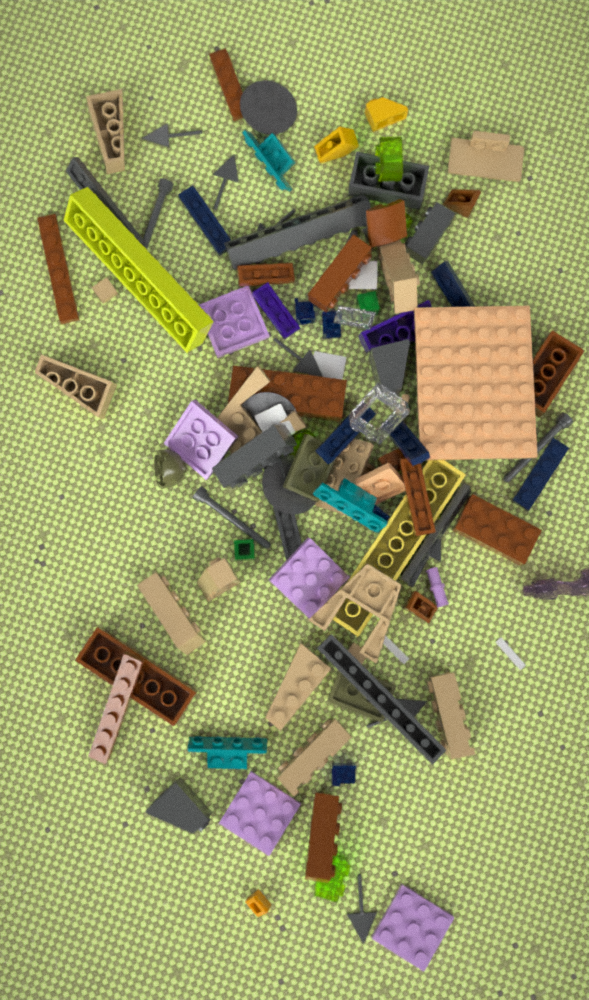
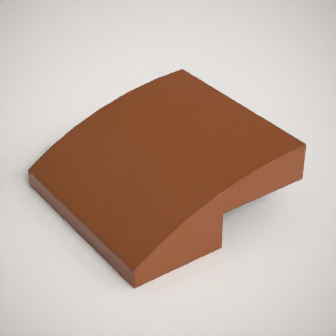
M398 199L387 205L378 204L366 210L368 238L371 247L389 244L407 237L404 200Z

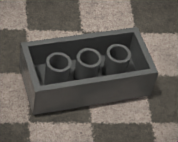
M356 151L348 196L356 197L364 194L369 200L387 204L401 199L405 201V207L420 210L430 166Z
M272 425L215 465L212 470L223 488L231 487L233 489L237 486L240 488L248 483L247 479L251 476L256 477L260 475L264 467L276 464L279 461L277 458L282 455L287 456L293 452V447L297 443L286 425Z

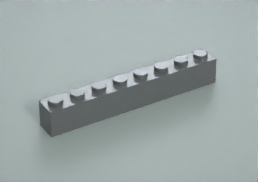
M362 194L225 242L224 245L230 264L236 270L237 266L261 263L264 259L278 257L284 252L295 251L301 246L312 245L318 240L332 238L335 234L349 232L352 228L358 226H366V210L371 208L370 201Z
M332 634L317 647L324 657L429 763L433 765L447 751Z

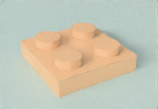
M390 463L355 479L358 487L377 498L375 505L405 491L403 477Z

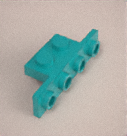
M244 130L242 132L245 136L244 141L256 151L254 154L257 159L265 163L266 171L276 178V185L281 190L289 192L293 190L283 175L296 162L277 136L271 133L259 144L251 132Z
M345 478L340 482L337 491L327 484L321 483L313 492V495L376 533H379L387 526L388 522L372 512L377 498Z
M190 736L187 751L207 752V768L247 769V753L266 754L268 739L260 737Z

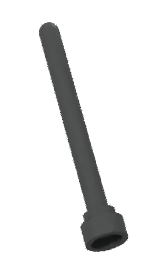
M164 178L159 180L157 186L159 194L143 237L144 242L142 245L146 249L151 240L165 197L172 191L174 186L171 181Z
M562 412L557 417L556 424L537 443V453L561 429L564 430L572 425L573 420L568 414ZM533 458L521 459L503 477L504 482H510Z
M201 486L195 492L192 498L198 503L205 502L265 549L270 548L271 544L269 541L209 497L210 494L207 493L208 490Z

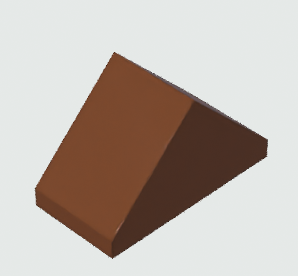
M451 189L443 205L469 218L481 191Z
M413 591L403 609L430 623L437 610V605L419 592Z

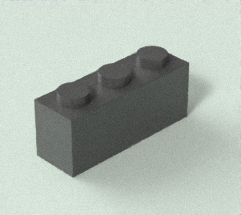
M436 202L434 207L430 206L424 215L426 217L423 222L419 221L414 229L416 233L413 237L409 236L405 242L406 253H409L412 259L422 265L455 216L454 212Z

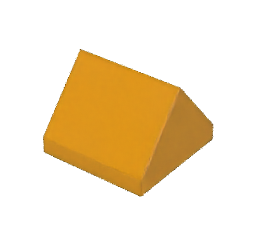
M259 889L245 901L257 917L266 914L271 907V903Z

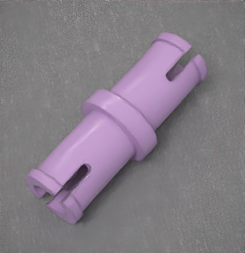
M438 567L426 570L431 585L430 591H433L437 608L448 605L449 602L444 591L445 584L441 581Z

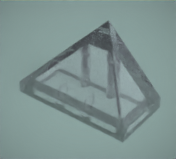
M339 305L334 323L371 330L376 312Z

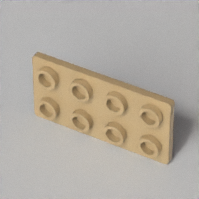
M473 131L470 140L452 138L448 173L520 182L524 146L509 145L510 135Z
M353 439L336 457L326 484L337 491L340 482L344 478L356 485V478L375 470L376 468L368 463L374 444ZM320 499L315 504L317 507L346 515Z

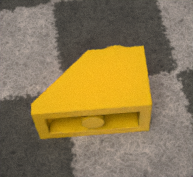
M384 97L372 99L365 106V115L373 132L407 118V106Z
M339 126L316 144L314 148L319 163H324L347 156L359 147V143L354 129Z

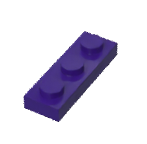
M268 282L252 293V296L284 340L300 330V326Z

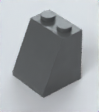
M409 339L371 348L368 359L380 401L390 402L396 400L402 389L410 344Z
M179 777L150 804L146 813L194 834L197 830L202 832L209 825L208 822L211 820L210 815L212 811L188 784Z

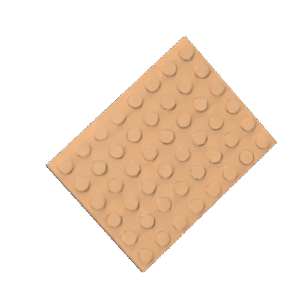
M530 306L415 308L419 441L429 451L431 458L427 460L537 458Z

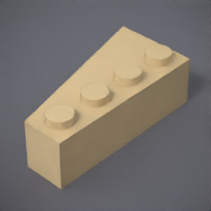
M122 89L86 96L89 115L106 173L111 174L125 171Z
M397 240L389 244L377 246L378 259L382 272L385 275L386 285L389 287L391 302L394 301L395 314L413 311L417 308V286L420 285L418 274H415V267L410 261L409 253H406L405 243Z
M41 355L34 373L95 416L104 420L117 384Z
M218 557L209 562L210 566L206 568L196 582L207 602L241 583L232 566L225 558L221 559Z
M155 572L137 586L176 647L188 655L206 641L200 633L199 626L190 619V613L187 608L181 606L178 602L180 598L174 590L171 591L168 587L170 583L167 578Z
M300 643L265 717L280 731L331 670L326 663L302 643Z
M448 672L429 676L430 681L427 682L429 693L433 694L434 701H431L432 710L434 713L437 712L436 728L438 733L441 732L442 740H440V744L447 750L445 752L446 755L451 759L476 755L474 747L471 748L468 743L471 734L467 725L463 723L466 715L462 704L459 705L461 696L455 673Z
M335 718L332 720L327 719L321 725L323 729L318 734L314 732L307 739L308 744L304 748L298 747L292 754L294 757L289 762L285 760L278 767L280 771L277 774V779L293 796L299 792L297 787L300 784H307L312 779L313 772L320 770L328 762V757H333L350 740L351 735Z

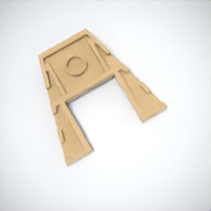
M259 365L256 366L217 417L239 436L229 450L231 453H234L262 433L259 425L242 406L244 401L270 382V379ZM295 410L280 422L290 421L295 432L306 427V424Z
M367 563L308 621L326 631L346 598L350 599L380 618L359 651L360 654L377 663L401 584Z

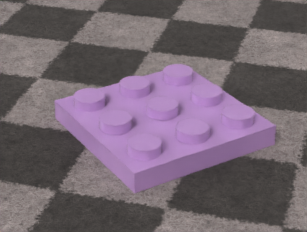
M249 286L199 304L214 321L208 336L217 358L270 338Z
M193 400L164 444L177 452L183 461L207 480L213 474L212 468L223 460L239 436L198 401Z
M308 537L268 580L310 619L350 577Z
M250 771L219 824L270 856L300 807L301 802L253 771Z
M401 883L371 937L385 948L420 970L425 971L455 917Z

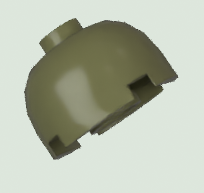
M156 450L159 455L154 457L155 476H159L160 481H157L158 487L175 486L182 479L183 473H186L185 461L182 462L180 455L173 450Z

